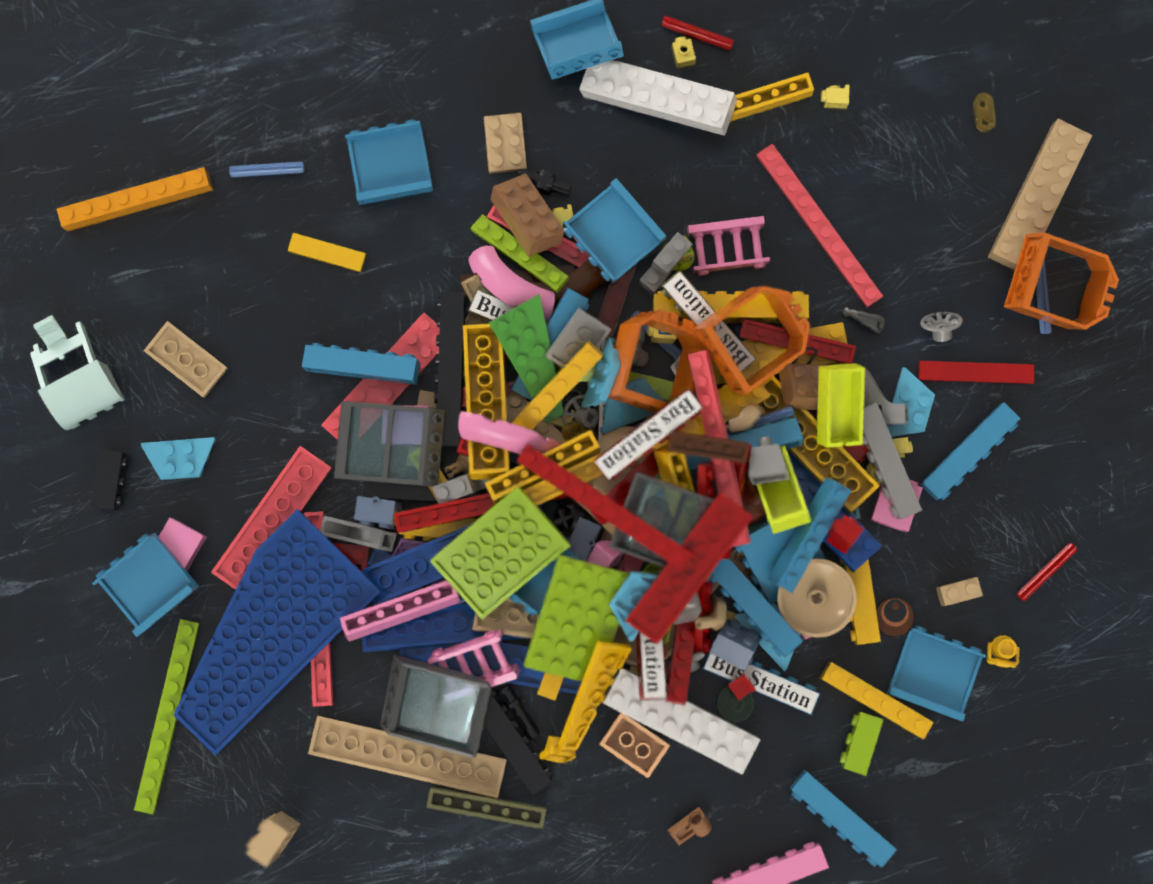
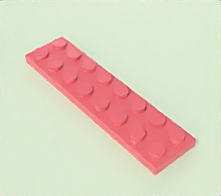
M423 313L388 352H394L397 356H404V354L415 355L421 362L420 375L439 352V346H436V336L440 335V327H437V323ZM363 378L343 401L393 405L411 384ZM341 404L321 424L337 440ZM361 408L358 442L383 416V409Z
M299 446L211 573L236 590L255 550L297 509L301 512L303 511L332 467Z

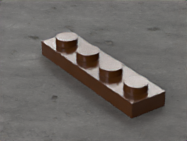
M670 430L667 451L741 463H746L749 449L748 442Z

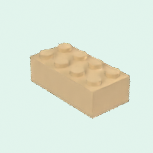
M283 811L277 814L274 813L273 816L271 815L261 823L258 828L261 832L252 837L247 845L249 850L246 854L267 867L281 855L300 826V823Z

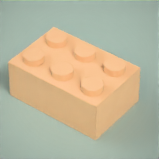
M621 712L599 743V745L647 778H649L670 747L666 741Z

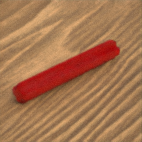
M665 16L662 21V26L727 50H731L734 43L733 39Z
M1072 543L1067 544L1017 593V596L1022 601L1027 600L1077 551L1076 546Z

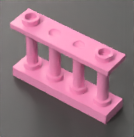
M764 216L688 225V237L693 236V239H695L699 265L693 267V274L698 273V276L708 275L711 271L754 266L755 269L766 267V264L770 262V257H762L759 230L765 224ZM749 229L752 233L755 259L744 260L740 236L742 230ZM723 232L733 234L736 261L725 263L721 237ZM706 234L714 236L717 264L706 265L703 237Z
M502 629L488 631L484 636L446 649L438 648L432 652L428 660L429 665L438 662L439 666L449 668L445 659L455 656L462 672L472 675L463 653L473 650L483 671V674L478 677H482L491 687L518 678L520 672L518 664H508L498 641L501 640L504 633ZM491 644L501 666L499 670H490L480 647ZM445 677L448 683L444 693L446 702L473 693L475 685L464 682L458 683L453 679Z

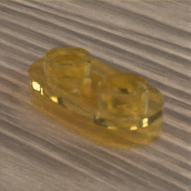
M981 93L973 101L975 124L980 131L987 132L996 123L994 101L991 95ZM981 101L985 103V107L980 105ZM982 120H986L988 125H983Z
M568 422L562 429V436L566 441H570L589 430L592 431L596 441L598 439L595 430L577 423Z

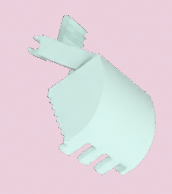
M51 315L33 324L48 350L43 352L42 348H39L38 343L33 345L34 351L30 355L41 389L38 392L58 424L63 429L69 430L80 426L79 422L84 419L91 420L97 417L96 413L102 410L108 411L114 408L113 404L119 401L122 402L125 399L108 365L96 360L87 331L82 322L75 323L79 334L68 339L54 316ZM83 346L89 364L49 384L43 366L58 358L64 360L66 358L65 354Z

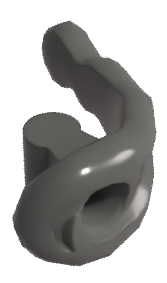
M845 307L842 310L844 317L851 316L875 333H880L884 328L885 319L881 315L869 314L864 311L850 309L849 307Z

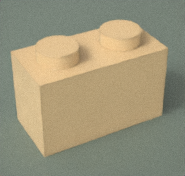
M978 577L936 587L941 606L983 596Z

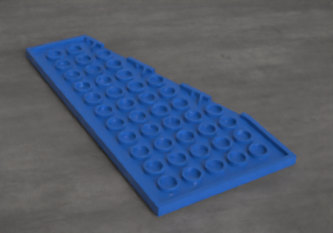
M297 509L255 550L173 715L216 755L343 629L340 618L363 610L381 590Z

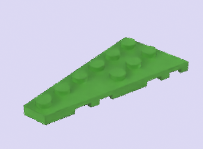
M540 294L489 322L532 399L556 375L554 362L545 356L550 349V343ZM560 401L544 417L547 424L564 414L562 402Z

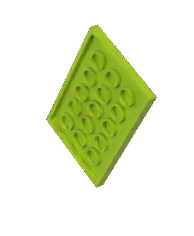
M518 485L437 553L430 562L478 616L483 619L558 557L559 554L569 548L571 544Z
M559 554L523 664L524 667L582 682L597 641L613 643L619 621L609 603L630 573Z

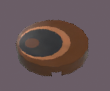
M888 598L882 601L876 608L879 630L884 634L901 636L912 627L914 621L913 610L906 601L899 598Z

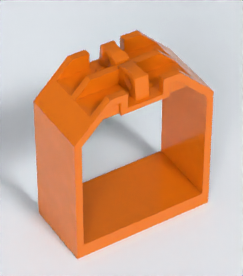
M1048 233L1026 234L1004 308L1065 329L1086 330L1108 317L1111 307L1103 304L1104 302H1113L1114 295L1107 293L1108 287L1116 289L1119 279L1109 256ZM1048 246L1086 259L1091 270L1089 282H1087L1078 318L1073 321L1030 306Z
M765 286L751 287L692 328L703 348L709 350L712 362L733 394H748L805 353L810 324L805 316L801 319L798 317L797 314L802 311V308L799 304H790L794 301L790 292ZM763 294L790 335L788 349L751 377L745 379L712 327L757 295Z
M657 310L656 312H641L622 323L614 347L618 349V359H620L621 366L608 398L658 414L687 391H690L693 395L695 384L688 355L704 351L703 346L692 331V328L695 327L694 322L688 319H683L682 322L678 320L679 314ZM643 324L676 335L682 346L669 403L625 389L640 329Z

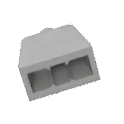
M761 437L759 439L760 447H753L751 449L749 478L752 485L790 480L779 444L772 445L770 437Z

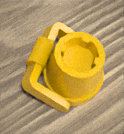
M1005 635L997 636L992 642L987 643V663L999 667L1015 668L1019 664V647L1010 637ZM1015 656L1014 662L1009 661V659Z
M549 735L545 749L540 753L539 758L566 763L576 758V750H561L557 746L561 737Z

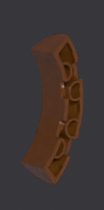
M587 259L578 269L568 274L569 280L558 293L542 282L531 284L555 293L553 308L555 310L567 287L584 297H588L591 295V291L599 285H603L606 280L600 274L602 272L598 266L594 267Z

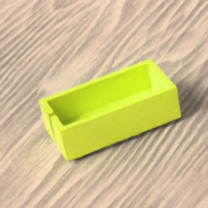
M855 363L819 366L817 443L826 448L841 447L843 445H863L865 367Z
M785 445L780 446L790 480L757 484L773 534L811 522Z

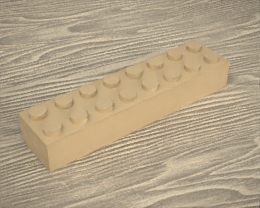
M1057 119L1052 124L988 258L1015 270L1025 235L1046 232L1092 137L1091 134L1060 119Z

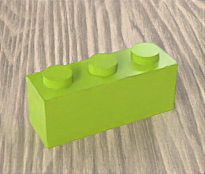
M858 711L857 715L854 714L851 722L853 726L852 733H848L845 742L848 746L846 752H842L840 757L842 768L866 776L883 719Z

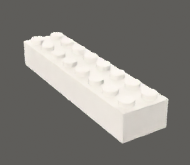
M615 60L587 68L579 89L582 95L589 99L724 136L737 103L734 92Z
M623 667L617 670L613 677L615 681L612 686L609 685L603 704L743 775L760 741L756 735L688 700L686 705L683 706L665 702L666 697L644 698L643 677Z

